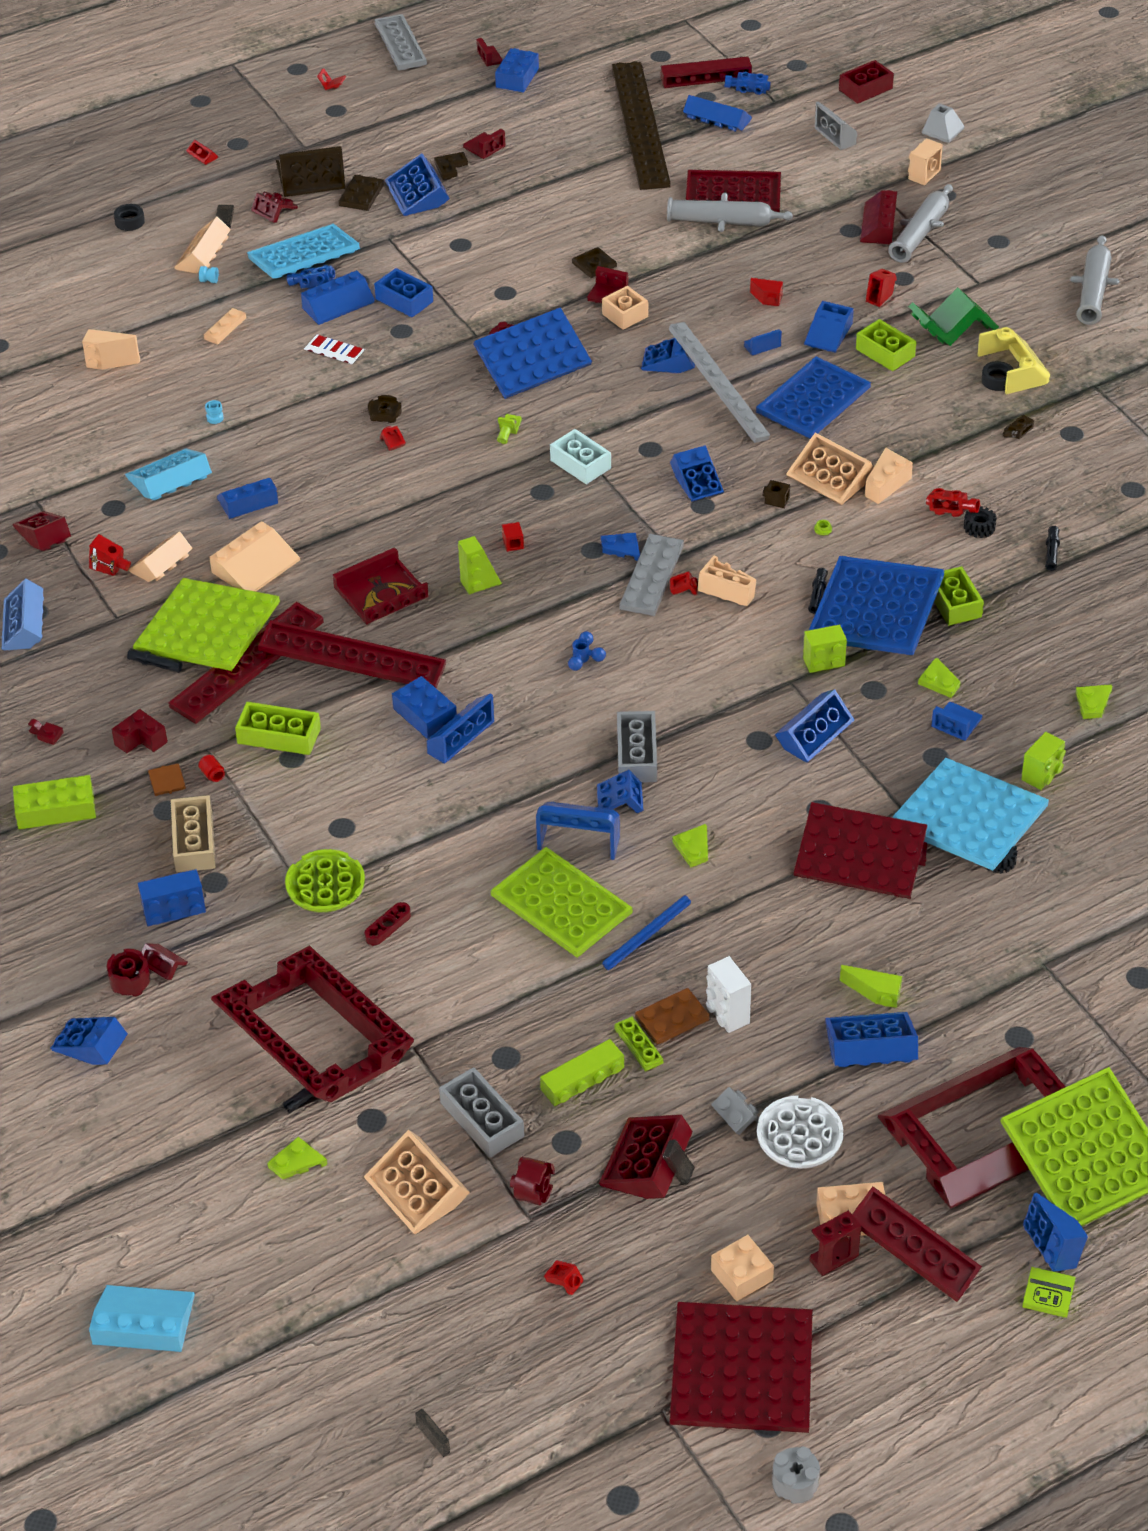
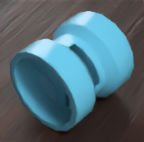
M201 266L199 269V281L206 282L208 280L211 283H217L219 277L218 268L212 267L208 269L206 266Z
M217 400L207 402L205 404L207 421L211 424L222 422L224 416L221 402Z

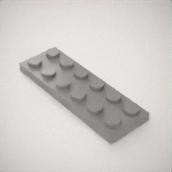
M403 14L375 19V25L398 70H407L408 68L427 65V60Z
M649 534L620 602V610L655 616L684 546V540Z

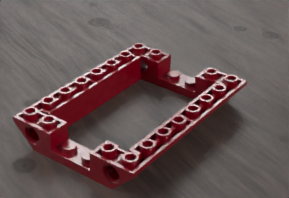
M310 945L277 962V974L252 987L244 979L211 997V1000L311 1094L328 1102L337 1100L397 1066L414 1042V1038ZM306 983L371 1042L368 1045V1057L345 1070H342L335 1063L319 1074L312 1065L255 1014L253 1010Z
M1017 1047L878 1115L879 1120L901 1147L908 1144L927 1167L926 1179L950 1209L1028 1171L1029 1168L1012 1142L958 1169L918 1118L1013 1073V1070L1018 1074V1079L1025 1087L1033 1083L1044 1097L1065 1088L1066 1086L1033 1048Z

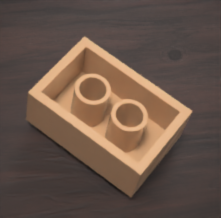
M883 1182L817 1187L816 1203L820 1225L848 1210L853 1214L872 1186L885 1195Z

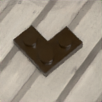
M464 152L434 157V163L444 180L458 177L456 168L468 165V159Z

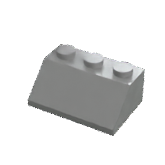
M816 102L815 129L840 150L856 145L857 131L822 103Z

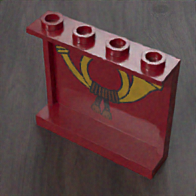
M395 547L332 574L335 590L366 625L429 597L428 583L421 584L399 560L398 550Z

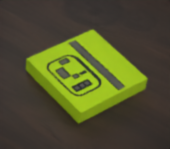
M1031 1267L1022 1307L1067 1318L1076 1277Z

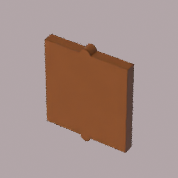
M179 763L169 766L163 765L160 768L148 770L155 796L166 793L172 794V792L186 789Z

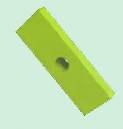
M633 1016L614 1024V1029L645 1072L663 1064L662 1056Z

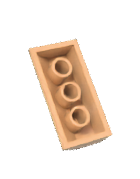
M216 216L197 232L174 268L196 274L199 273L201 266L208 268L210 266L209 262L216 257L215 252L222 248L221 243L228 239L229 236L227 234L231 229Z

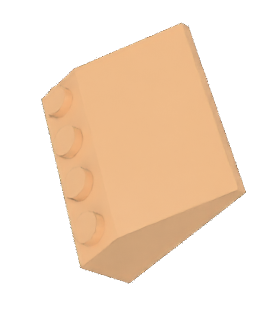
M814 433L786 475L843 505L866 485V480L874 467L869 460Z
M262 521L209 557L211 571L214 575L234 588L255 592L300 561V557L272 527Z
M410 1130L364 1176L414 1234H417L454 1210L470 1193L426 1143Z

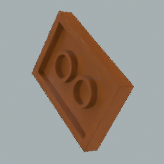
M689 988L683 989L635 1012L636 1020L656 1045L710 1020V1015Z

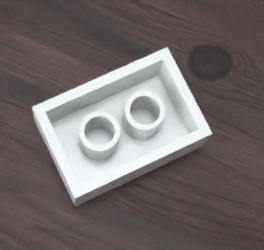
M730 956L708 965V975L706 976L708 981L706 1007L708 1011L716 1016L719 1025L724 1027L728 1033L750 1024L751 983Z

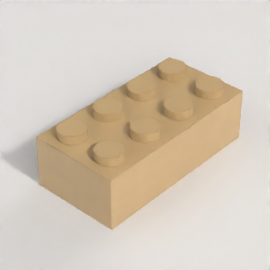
M210 795L171 799L173 858L176 873L194 869H215L213 817Z

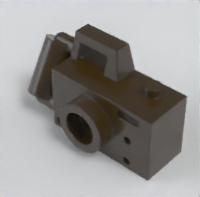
M1023 414L1012 424L1004 428L1003 437L1020 439L1033 429L1034 420Z

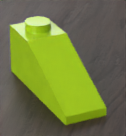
M841 965L840 981L875 1004L885 1007H897L902 976Z

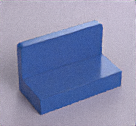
M778 329L752 337L750 340L744 341V347L751 355L781 347L782 331Z

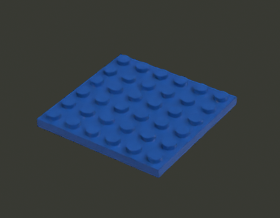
M839 556L809 630L840 624L847 639L846 646L914 655L944 577V569Z

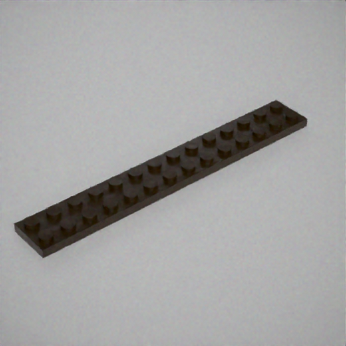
M633 61L612 64V72L639 189L670 188L671 182L642 63Z

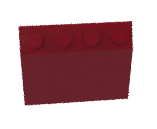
M682 1114L628 1118L600 1179V1186L645 1199L665 1198L693 1133Z

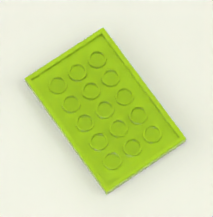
M547 847L491 890L492 897L577 958L633 913V907Z

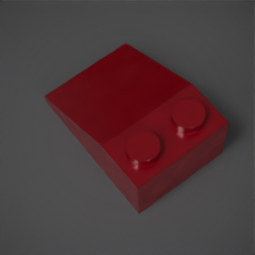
M41 511L13 523V527L33 548L41 551L50 549L51 545L55 543H64L67 538L71 537L65 517L46 511Z

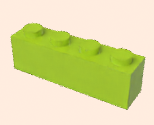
M609 1039L540 1077L541 1091L554 1106L564 1103L576 1094L583 1093L587 1088L596 1083H601L605 1078L617 1074L624 1069V1054Z

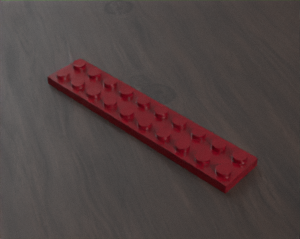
M298 602L294 603L273 620L315 630L324 623L321 615ZM268 625L259 631L232 671L213 667L168 702L169 708L197 724L279 659L280 655L258 651V645Z
M272 620L269 621L258 645V651L403 684H409L422 676L435 688H437L446 666V659Z

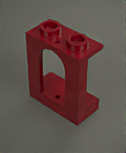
M849 1210L811 1230L819 1241V1251L811 1254L809 1260L821 1276L859 1257L861 1225Z

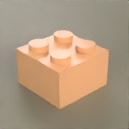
M926 138L917 148L910 152L909 180L926 185L941 170L943 144Z
M626 286L602 298V314L624 330L648 317V300L629 286Z
M749 1235L711 1255V1271L736 1302L773 1281L774 1265Z

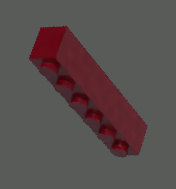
M749 56L661 65L660 79L663 88L725 82L726 75L737 78L739 72L752 73V65Z

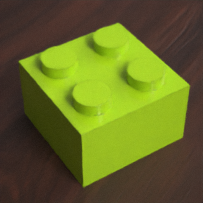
M840 624L804 631L803 659L809 673L845 666L847 639Z
M1045 731L1024 755L1021 780L1039 790H1042L1046 784L1049 785L1053 777L1063 769L1064 764L1062 761L1066 750H1064L1065 741Z

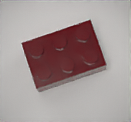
M873 60L840 74L839 91L858 104L893 89L894 73L878 61Z

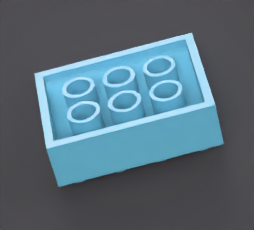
M185 448L125 475L144 497L156 500L161 498V495L166 492L168 494L173 493L180 486L186 487L191 485L192 481L196 479L203 480L207 478V475L212 473L205 453Z
M107 1285L93 1312L89 1328L92 1344L182 1352L195 1294L194 1292Z

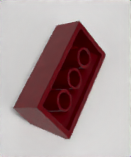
M881 190L865 202L860 242L892 243L897 191Z

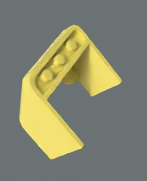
M1003 327L979 334L977 354L979 357L1009 349L1019 362L1020 368L1007 371L1006 394L1042 386L1049 382L1050 373L1029 345L1012 329Z

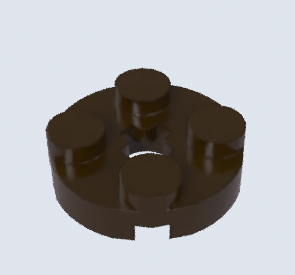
M391 395L378 396V399H372L368 403V414L371 421L394 423L402 412L401 402H398L397 398Z

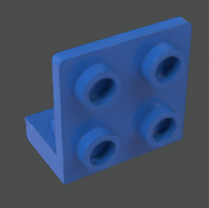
M948 702L944 709L935 707L931 727L966 741L981 721L982 715L953 702Z
M630 770L597 784L598 808L614 809L626 803L636 813L644 811L642 782Z

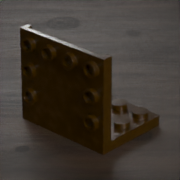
M341 146L279 154V160H276L284 197L346 189Z

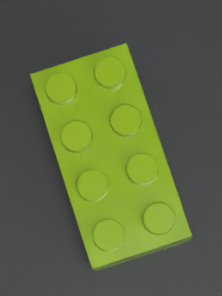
M246 702L235 727L237 744L305 755L311 754L321 730L320 717L317 712Z
M90 775L13 786L15 816L19 830L96 818L94 791Z

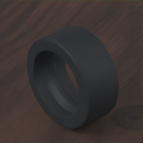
M124 204L114 211L115 225L120 230L133 231L139 229L145 223L143 209L137 204ZM127 216H135V217L129 218V219H125V218H124V217H127Z
M1001 361L987 363L982 370V384L990 390L1004 391L1007 371L1014 370L1013 367ZM992 374H1001V375H1004V376H1006V377H1004V378H994V377H992V376H990V375H992Z

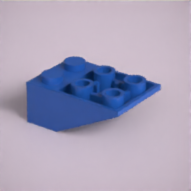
M822 301L815 313L804 345L836 353L853 324L854 308Z
M672 338L646 347L641 369L643 371L682 373L694 369L695 364L676 338Z
M706 445L673 455L670 461L676 479L691 502L724 493Z
M116 1017L71 1018L60 1035L56 1037L50 1049L92 1065H104L109 1063L128 1033Z
M1034 1193L1023 1222L1025 1231L1028 1232L1053 1272L1077 1268L1088 1235L1075 1218L1040 1194Z

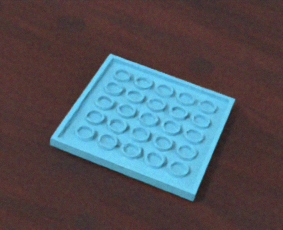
M945 758L892 818L927 824L928 828L924 842L993 871L1045 810L1049 799Z

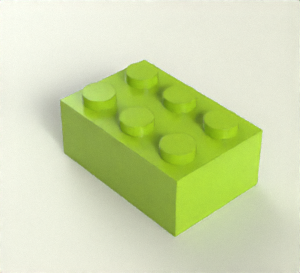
M878 319L857 333L856 350L893 372L915 357L916 340Z
M961 566L944 570V577L934 603L948 626L982 618L984 601L964 568Z

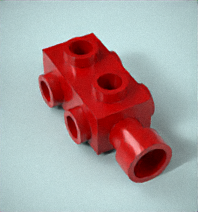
M936 488L927 496L926 505L930 506V511H935L936 515L951 513V516L959 517L966 510L978 513L980 500L975 498L968 500L967 493L959 490L948 491L943 488Z

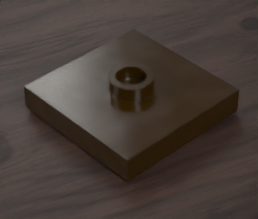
M599 247L572 258V263L590 278L596 276V268L598 266L610 269L617 267V262Z

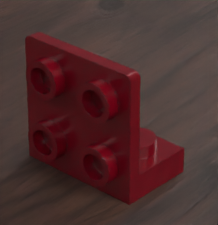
M500 128L490 135L483 132L464 143L463 148L485 159L506 146L505 131Z
M264 191L263 193H256L251 211L273 223H277L281 208L297 209L298 206L293 203V200L284 199L282 194L276 192L271 194Z
M598 266L596 268V283L587 296V300L602 304V298L629 286L628 272Z

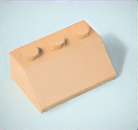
M179 531L161 542L131 566L129 571L147 582L154 579L158 581L165 576L164 571H170L177 566L175 562L186 559L189 556L188 552L193 548Z

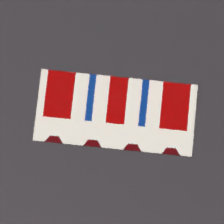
M316 335L304 348V350L349 364H353L365 350L321 335Z

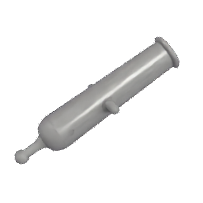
M946 184L943 192H931L912 218L900 221V224L906 225L897 240L889 245L888 252L892 259L900 263L908 262L911 258V253L929 231L934 227L944 226V223L939 221V219L949 208V198L947 195L953 191L952 185Z
M722 193L720 201L673 200L672 197H669L667 205L668 222L671 220L718 223L719 232L724 231L725 224L762 227L769 224L771 219L782 218L788 221L793 217L790 211L785 213L772 211L770 206L764 202L727 201V193Z
M1103 235L1098 237V245L1091 247L1086 255L1084 275L1072 276L1070 278L1073 283H1082L1080 307L1076 315L1081 323L1087 325L1096 324L1102 317L1101 306L1105 287L1107 285H1118L1120 282L1117 278H1108L1112 257L1110 250L1104 246L1107 240Z

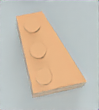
M885 448L866 480L865 497L877 504L881 503L912 479L913 462Z
M714 555L699 572L697 591L719 597L723 600H729L739 605L748 606L755 596L756 579L741 570H733L729 563H721L718 561V557Z

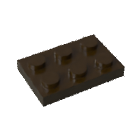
M354 175L339 200V206L369 211L384 186V179Z

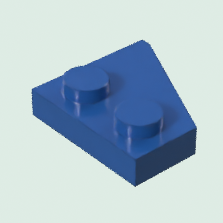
M636 533L601 536L603 553L623 558L625 555L633 556L636 561L639 560L640 552Z

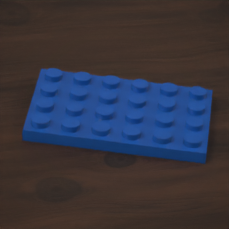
M561 307L475 340L473 343L504 399L589 366L592 363L591 358Z
M816 356L756 407V413L811 439L814 433L818 434L871 387V382Z

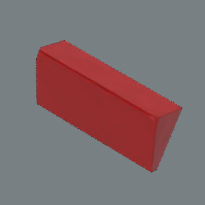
M195 139L186 150L188 154L205 165L218 158L212 150Z

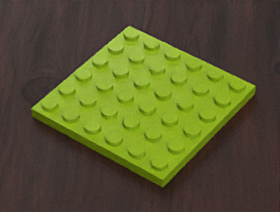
M182 578L134 643L133 649L143 652L149 651L151 654L232 671L279 604V596Z
M1110 1067L1001 1118L1000 1122L1048 1201L1075 1218L1081 1226L1148 1194V1128Z

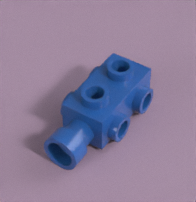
M739 72L737 78L729 75L725 77V87H736V91L741 93L753 92L760 95L766 94V90L770 91L771 82L768 81V75Z
M324 265L318 268L310 267L297 274H287L288 285L295 286L299 283L301 289H312L335 278V270L331 265Z

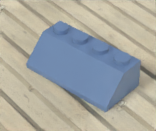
M26 578L4 599L1 647L4 651L30 649L42 639L43 588Z

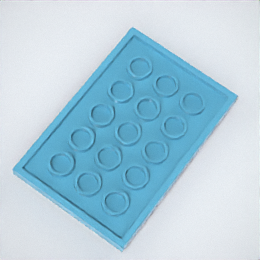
M331 224L249 251L247 255L253 263L271 278H280L284 274L295 273L302 268H310L311 265L324 263L331 258L336 259L340 255L354 253L355 250L360 249V246L351 236L335 224Z

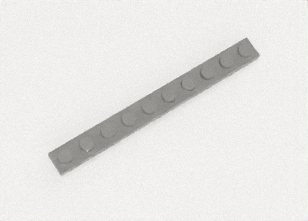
M686 323L671 324L669 327L670 332L752 441L757 443L768 440L770 437L768 431Z

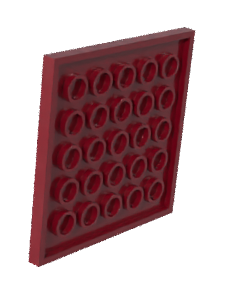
M678 1302L670 1425L809 1433L813 1309Z

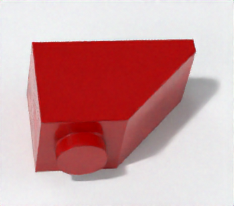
M751 278L750 293L763 305L779 306L783 295V282Z

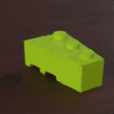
M475 536L458 541L460 581L468 594L502 584Z

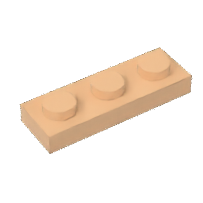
M232 308L204 334V340L218 345L246 319V313Z

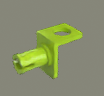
M506 414L505 418L498 417L500 433L497 441L499 443L507 444L510 433L517 434L522 417Z

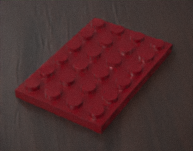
M688 170L686 200L720 201L722 193H727V201L764 202L770 206L772 211L780 212L781 172Z
M811 802L794 869V876L911 899L928 825Z

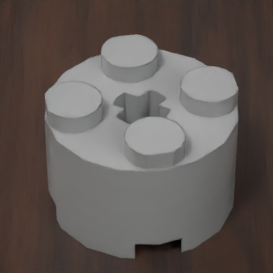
M804 1446L788 1448L777 1453L772 1470V1485L777 1496L791 1500L793 1504L804 1503L812 1499L813 1494L819 1487L820 1479L819 1461L815 1455L811 1453L809 1448Z

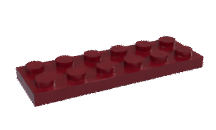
M873 1186L852 1214L861 1225V1231L956 1302L960 1300L982 1268L981 1265Z

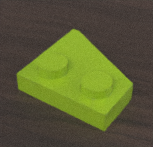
M938 658L932 661L918 679L919 685L950 698L960 688V680Z
M1112 685L1076 687L1075 693L1083 719L1102 718L1108 698L1112 692Z
M706 824L672 836L673 844L690 868L708 861Z
M299 1137L267 1162L268 1168L281 1179L308 1172L310 1167L316 1165L324 1167L328 1164L327 1159Z

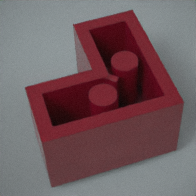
M141 709L111 729L114 745L125 753H129L140 744L155 752L168 743L165 726Z

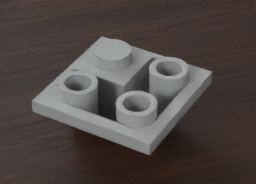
M939 103L931 110L922 134L950 143L964 129V125L953 108Z

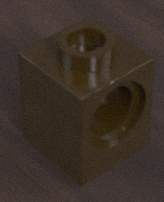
M770 480L768 486H765L763 489L764 504L785 509L790 498V484Z

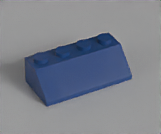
M688 95L683 110L688 119H701L700 122L705 124L711 122L719 128L726 126L728 130L734 132L737 130L743 131L752 119V116L742 109Z
M357 270L301 293L302 309L318 325L375 302L366 279Z
M833 689L823 692L783 726L775 736L784 750L804 762H809L855 719L836 690Z
M487 694L476 698L447 724L443 725L434 735H431L426 740L427 754L445 764L495 722L493 695Z

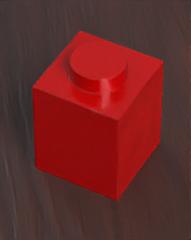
M520 523L502 524V538L506 551L524 549V536Z

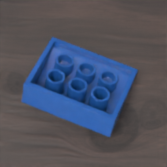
M423 153L385 179L404 216L438 208L450 199L434 168Z
M908 1012L825 1018L831 1056L835 1066L848 1067L852 1064L867 1066L871 1063L879 1062L881 1064H889L893 1061L908 1063L912 1060H918V1035Z

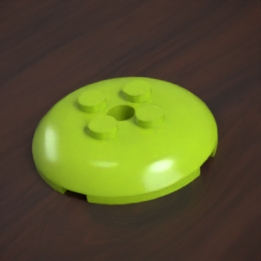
M333 849L316 850L301 856L302 859L296 864H292L286 873L285 886L289 897L301 908L312 912L326 913L347 907L359 897L365 884L364 869L360 862L349 857L346 852Z

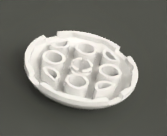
M788 1096L771 1103L762 1112L758 1120L757 1138L763 1151L775 1162L791 1168H812L827 1162L837 1153L843 1140V1125L835 1110L825 1102L813 1097L805 1099L798 1098V1096Z

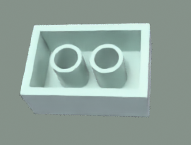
M576 429L550 444V460L585 484L611 469V452Z

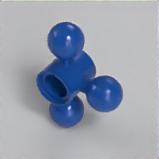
M588 631L582 632L579 639L572 643L573 657L569 659L568 666L573 671L580 670L583 663L589 660V656L596 662H601L606 657V652L601 647H596L593 650L589 649V645L592 644L594 638Z

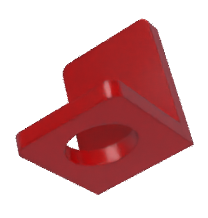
M324 68L317 75L325 90L338 88L346 78L343 75L332 80ZM323 74L326 77V82L322 78Z

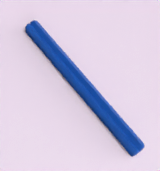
M684 895L606 958L602 962L605 969H612L691 904L688 896Z

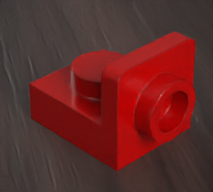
M388 426L382 430L380 439L385 441L389 451L405 446L406 442L398 426Z
M690 571L670 578V591L673 595L689 589L693 595H697L698 580L692 576Z
M558 1260L553 1263L544 1275L547 1282L563 1286L568 1295H573L584 1281L575 1264Z

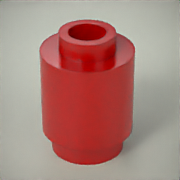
M206 755L200 759L198 767L208 780L219 782L224 778V768L213 755Z

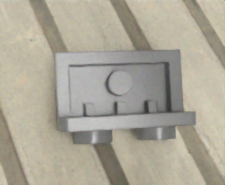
M728 1087L711 1105L734 1132L740 1135L754 1120L758 1123L759 1117L757 1114L759 1111L751 1103L748 1105L745 1102L747 1097L739 1089L734 1091Z

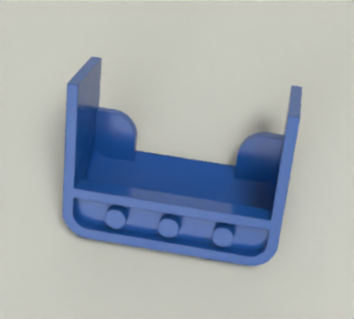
M546 802L538 808L536 814L537 850L542 849L547 825L610 833L611 860H615L620 839V816L615 810L557 802Z

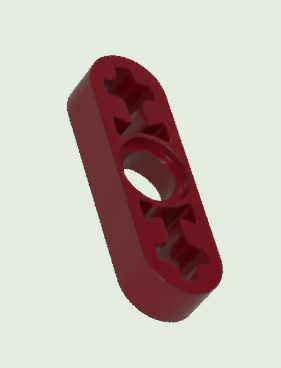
M405 902L396 903L367 927L364 932L366 943L371 946L379 945L411 917L410 906ZM386 921L393 923L391 926L382 925Z

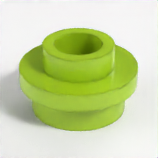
M819 520L814 526V531L818 535L825 536L832 532V526L827 520Z

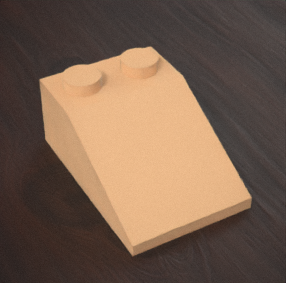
M88 329L82 341L87 368L103 370L140 363L136 335Z

